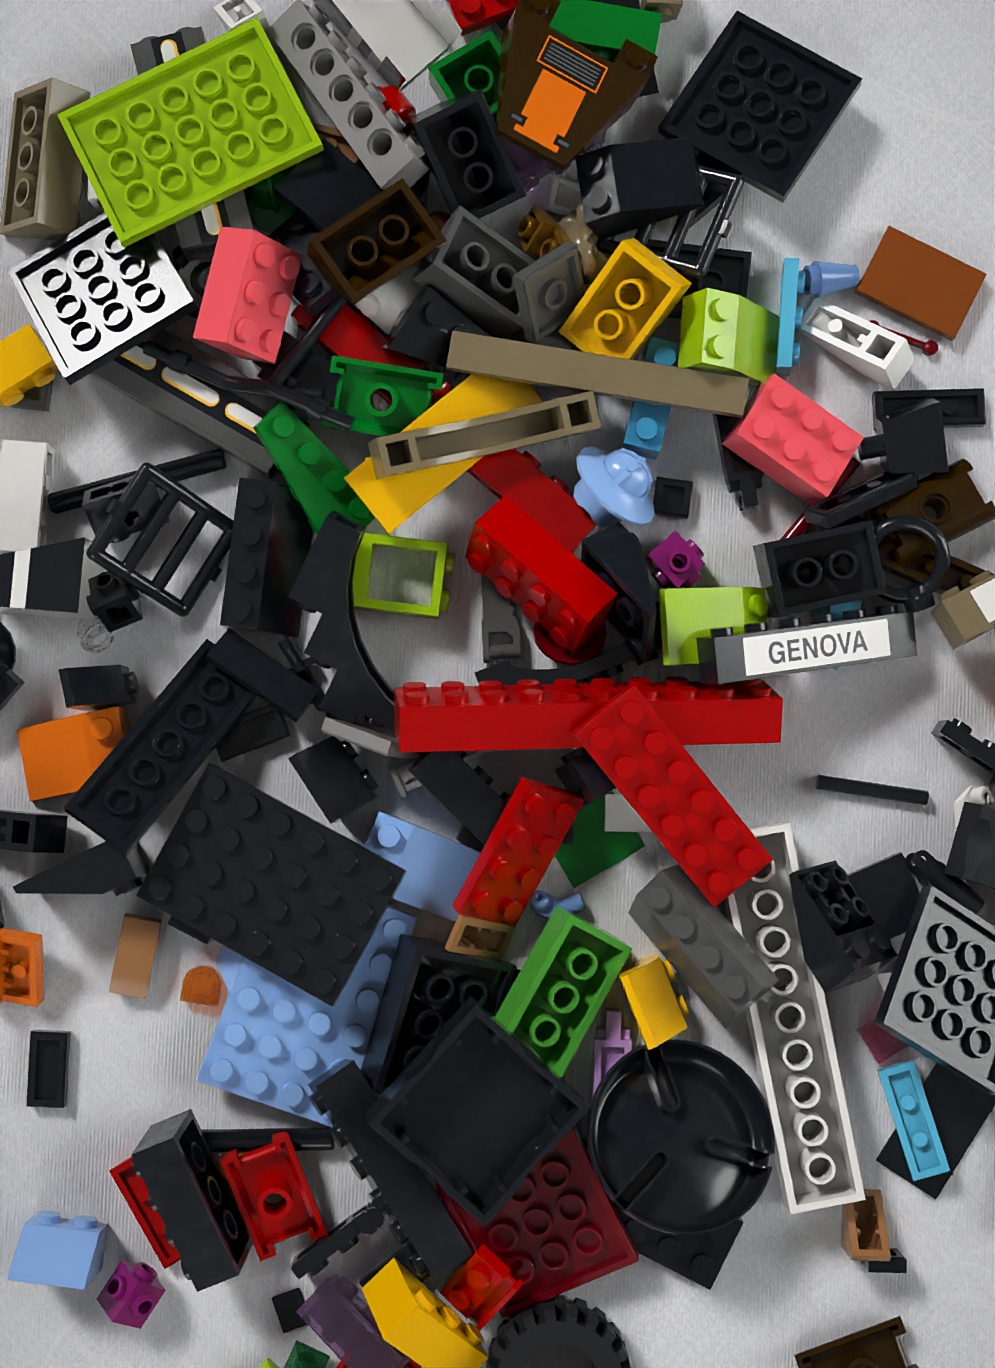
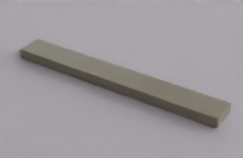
M452 331L446 370L578 392L593 391L596 395L742 418L744 415L749 383L748 378L459 331Z

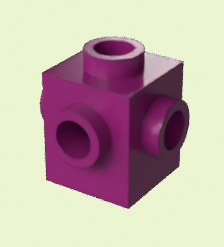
M676 530L645 558L647 563L654 569L650 573L651 576L663 589L668 587L671 589L679 588L680 586L690 588L703 577L699 573V570L705 565L701 559L704 556L702 550L691 539L685 541ZM672 561H679L682 565V568H676L673 565Z
M121 1261L96 1300L112 1322L141 1329L166 1290L156 1278L157 1272L148 1264L139 1262L136 1265Z

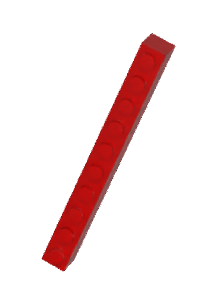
M298 305L290 315L294 324L305 332L319 313L312 318ZM347 305L344 306L316 342L331 356L431 371L421 360L410 359L405 354L383 348L391 334L385 333L384 336L373 328L375 323L364 315L360 309L354 312ZM443 380L442 391L434 390L432 406L449 393L451 385ZM386 389L378 390L376 394L391 406L392 396L390 392ZM516 449L486 455L466 470L498 499L506 495L572 554L582 544V540L587 538L598 525L592 521L589 513L579 506L576 500L567 493L569 487L557 476L552 475L549 478L539 469L541 463L527 451L521 454Z

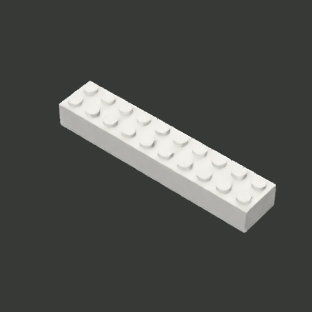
M779 822L749 828L773 860L723 900L728 921L779 979L745 1013L761 1093L769 1109L774 1129V1159L783 1204L790 1214H796L866 1200L824 991L804 960L789 875L792 872L799 870L791 825L787 822Z

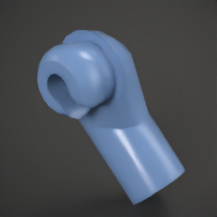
M538 890L534 892L530 899L532 911L547 920L550 919L557 905L573 914L586 910L579 893L559 900L547 894L544 890Z

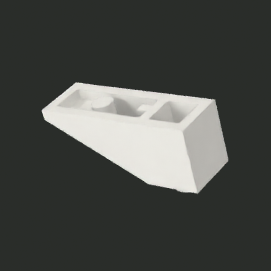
M815 298L802 316L801 329H797L862 375L895 390L915 362L907 339L819 298Z

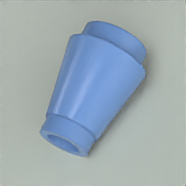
M813 261L811 265L804 266L802 270L805 271L804 293L806 295H813L815 298L850 287H856L859 283V270L855 264Z

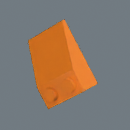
M112 707L17 729L30 802L76 793L130 730L127 708Z

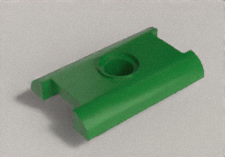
M332 355L330 372L339 374L334 408L355 417V422L350 431L377 436L400 433L432 406L434 390L442 391L444 374ZM380 389L388 390L392 396V404L385 411H379L373 404V396ZM325 420L322 422L323 427L345 430Z

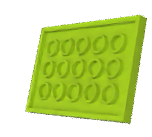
M258 18L57 114L123 248L324 151L322 142Z

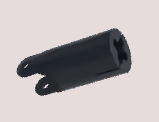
M920 850L906 856L905 861L909 870L916 876L922 887H935L974 914H977L983 907L985 901L962 879L944 874L946 865L941 861H937L927 851ZM911 859H913L915 866L911 864Z

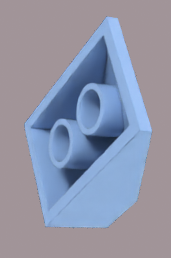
M379 811L364 847L407 870L393 899L456 921L459 913L452 905L477 861L480 852L392 814Z

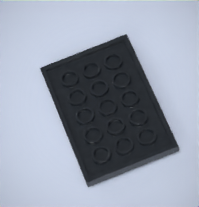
M208 763L136 896L333 1007L337 1003L407 870L217 765Z

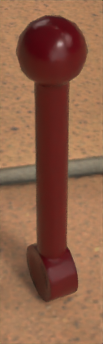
M876 320L869 321L877 326H880ZM882 327L907 339L909 345L922 349L923 353L927 356H932L938 351V344L933 340L923 342Z

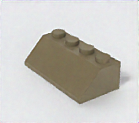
M51 77L14 93L0 223L1 235L57 241L78 228L80 223V214L78 212L79 199L84 186V179L82 177L83 166L57 114L90 99L91 92Z

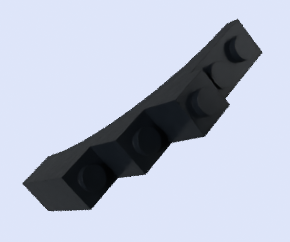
M332 510L326 516L288 596L296 600V605L302 610L310 613H316V611L322 613L304 651L305 654L311 656V661L316 665L326 669L331 667L337 669L319 709L325 711L328 718L342 720L353 724L358 714L361 713L365 715V719L372 725L381 728L387 726L395 731L394 690L374 666L361 639L354 611L353 578L356 558L367 527Z

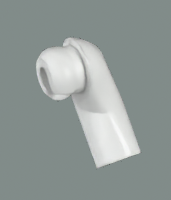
M972 785L967 787L954 801L955 833L964 802L988 805L991 802L992 794L986 786Z

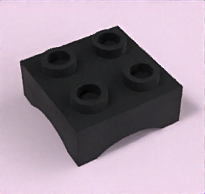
M964 802L944 874L995 890L994 808Z

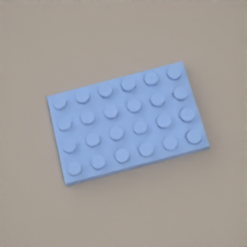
M388 906L337 1003L333 1007L249 959L242 957L196 1081L332 1127L333 1125L326 1113L321 1116L312 1105L309 1096L313 1092L308 1084L344 1059L354 1060L358 1068L361 1069L400 935L411 936L418 918Z

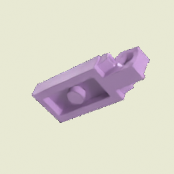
M605 1008V1028H596L593 1047L592 1098L597 1086L608 1070L621 1057L632 1051L630 1029L621 1028L620 1008Z

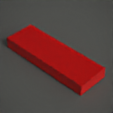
M132 1156L109 1170L110 1174L164 1269L181 1260L176 1247L171 1246L166 1238L165 1224L160 1213L155 1212L150 1205L149 1191L143 1178H139L133 1169Z

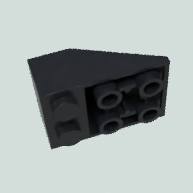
M836 860L798 870L789 875L804 960L825 994L869 978L898 956L891 945L890 938L881 930L871 915L867 903L860 898L850 883L846 871L838 865Z

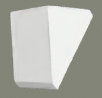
M225 0L213 7L227 32L258 18L268 39H272L271 34L267 30L269 26L266 16L254 0Z

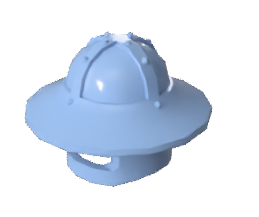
M595 446L583 447L576 457L577 469L581 476V479L574 487L573 496L577 504L583 507L591 516L592 521L601 527H608L618 521H624L636 526L649 524L655 512L653 501L648 493L653 480L651 471L646 464V458L640 457L637 453L624 448L610 453Z

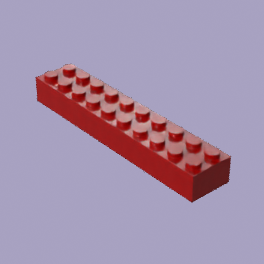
M680 676L666 677L665 682H651L649 678L632 677L629 678L628 683H614V680L610 678H594L591 680V683L577 684V681L574 679H556L554 684H539L537 680L523 679L518 680L517 685H502L500 681L484 680L479 682V686H464V683L460 681H445L441 683V687H426V684L423 682H407L403 684V687L394 688L395 735L400 753L584 748L572 731L632 683L682 745L781 743L783 698L761 678L724 684L688 681L687 678Z

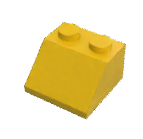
M656 953L622 967L618 978L648 1050L659 1046L687 1028L684 1018L690 1016L682 994L675 997L670 983L676 981V978L668 960L661 961Z

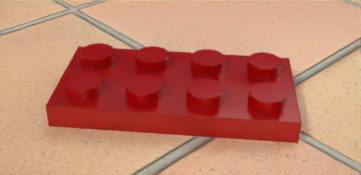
M521 777L452 907L461 915L516 927L585 800L575 792Z

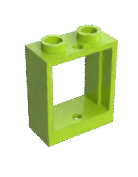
M365 533L357 553L354 571V609L440 620L441 611H448L450 590L444 589L445 575H452L455 553H448V543ZM375 546L437 554L430 606L369 599Z

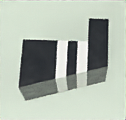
M313 0L390 86H395L399 89L447 49L463 31L444 6L437 14L427 0Z
M83 537L1 554L0 618L1 613L96 620L86 600V596L90 595L88 579L99 575L101 567L87 557L86 552L92 541Z

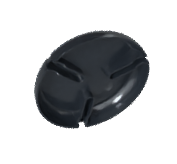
M674 1039L667 1040L648 1050L645 1044L621 1057L604 1075L596 1088L588 1112L586 1125L587 1147L597 1179L609 1198L615 1201L625 1214L653 1230L672 1235L689 1236L710 1233L724 1228L737 1221L752 1208L768 1183L772 1167L768 1166L769 1156L775 1153V1135L767 1104L751 1077L732 1059L709 1046L697 1042Z

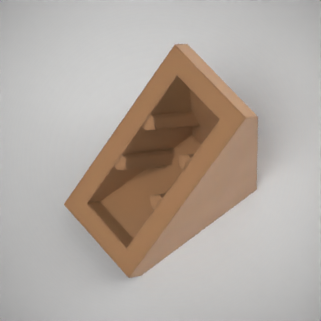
M458 914L445 949L454 953L502 960L516 927Z
M864 1189L866 1200L842 1204L841 1247L851 1260L890 1261L891 1254L881 1190Z

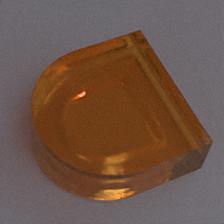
M199 965L188 971L183 979L180 1001L218 1006L222 986L219 973L208 965Z

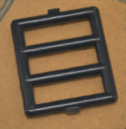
M697 165L702 196L708 183L725 187L726 190L696 261H688L677 258L697 209L678 216L663 253L650 251L679 274L702 279L707 274L721 238L727 239L732 224L729 219L743 188L744 179L737 174ZM656 223L638 228L634 238L646 247ZM615 236L604 240L598 239L597 249L602 253L612 255L621 242L615 241Z
M146 462L139 467L120 499L113 498L106 509L109 516L88 547L86 554L90 560L180 617H186L191 612L209 581L215 582L222 572L219 565L230 549L234 520L151 463ZM150 481L166 493L121 562L105 550ZM178 501H180L195 513L151 581L135 571ZM209 521L221 529L223 533L180 600L166 591L165 587L204 525Z

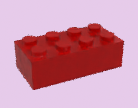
M506 495L474 523L465 554L470 567L475 572L484 574L491 580L502 596L511 598L518 604L529 620L539 623L544 627L556 644L566 647L574 654L603 625L618 593Z

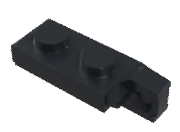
M712 414L725 484L729 493L736 492L740 511L755 509L759 505L756 489L762 487L764 472L722 444L738 417Z

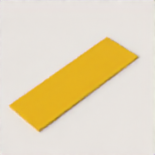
M471 374L401 432L479 418L542 403L543 401L528 383ZM370 456L369 458L366 457L365 461L345 476L344 479L384 530L390 534L483 456L376 480Z

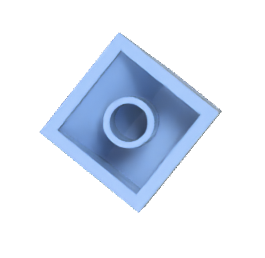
M39 1211L37 1215L34 1214L24 1223L9 1270L8 1280L85 1290L102 1269L108 1224L99 1223L96 1217L88 1215L67 1219L60 1218V1213L55 1211Z

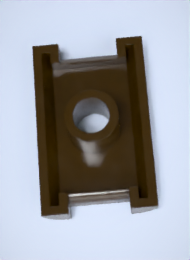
M962 458L949 464L948 472L931 473L917 480V488L870 509L869 512L874 520L882 516L885 519L900 515L921 517L934 524L942 532L947 543L994 520L995 506L992 501L985 504L968 474L974 468L966 459ZM924 506L931 507L936 512L937 519L929 518L924 511ZM911 530L893 532L900 547L896 548L892 553L900 567L933 551V547L928 539L918 532Z
M901 1316L794 1355L798 1368H855L859 1364H867L868 1368H919L917 1364L909 1366L898 1337L906 1333Z

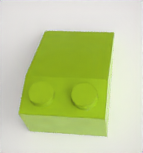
M705 288L683 297L678 367L748 378V385L758 386L772 374H775L779 316L740 295L711 288Z
M709 587L659 589L664 666H699L696 638L710 636V629L733 626V633L743 632L744 624L767 622L768 604L765 597V588Z

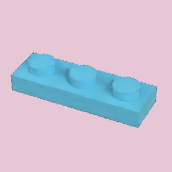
M784 258L782 267L775 374L778 376H789L792 365L799 364L800 343H794V329H801L803 307H796L797 293H804L805 271H799V258Z
M910 1059L877 1069L913 1181L950 1171L915 1061Z

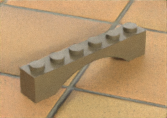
M589 391L479 418L378 437L368 442L376 480L588 433L601 428L594 393Z

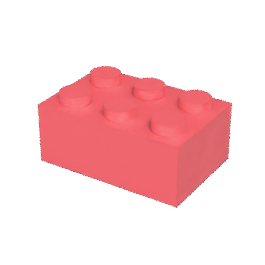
M221 227L193 338L241 359L275 364L303 255L256 230Z
M772 374L757 386L745 405L743 417L737 418L722 444L811 506L829 496L864 437L782 378Z

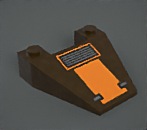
M519 0L501 37L496 134L563 170L631 109L646 85L658 56L625 39L614 60L610 62L549 27L561 1Z

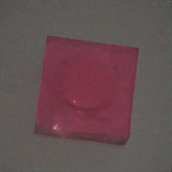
M875 1019L857 1029V1032L875 1061L880 1064L909 1045L875 1025Z

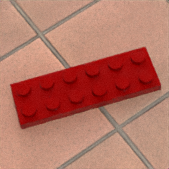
M630 683L572 731L585 750L714 908L773 860L634 684Z

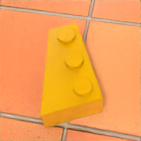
M393 1257L362 1288L383 1339L422 1367L479 1368L488 1359L481 1344L484 1338L480 1331L472 1323L466 1324L450 1307L446 1306L396 1258Z

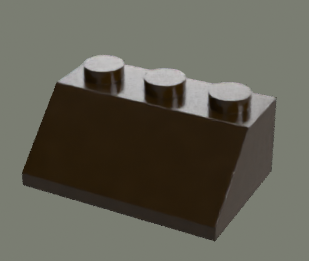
M402 178L309 239L307 255L327 283L354 305L444 245L447 240Z

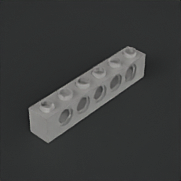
M296 0L267 30L379 187L385 190L403 178L410 188L430 170L422 158L425 154L424 149L411 135L407 137L402 131L406 125L399 115L392 109L388 111L382 104L386 97L374 83H367L364 78L367 71L355 57L351 56L349 58L345 50L348 48V45L336 31L332 30L330 32L326 25L330 21L324 12L315 4L310 8L301 0ZM392 144L391 149L386 153L388 147Z

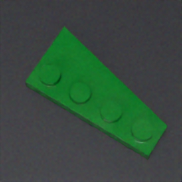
M279 401L253 427L276 468L281 471L290 487L288 488L295 500H298L309 518L308 522L315 533H319L326 516L332 510L366 527L375 519L345 481L344 477L350 471L284 402Z

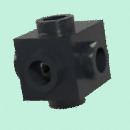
M109 571L102 572L88 579L90 595L86 596L87 604L92 614L100 619L109 633L143 619L140 598L144 597V593Z

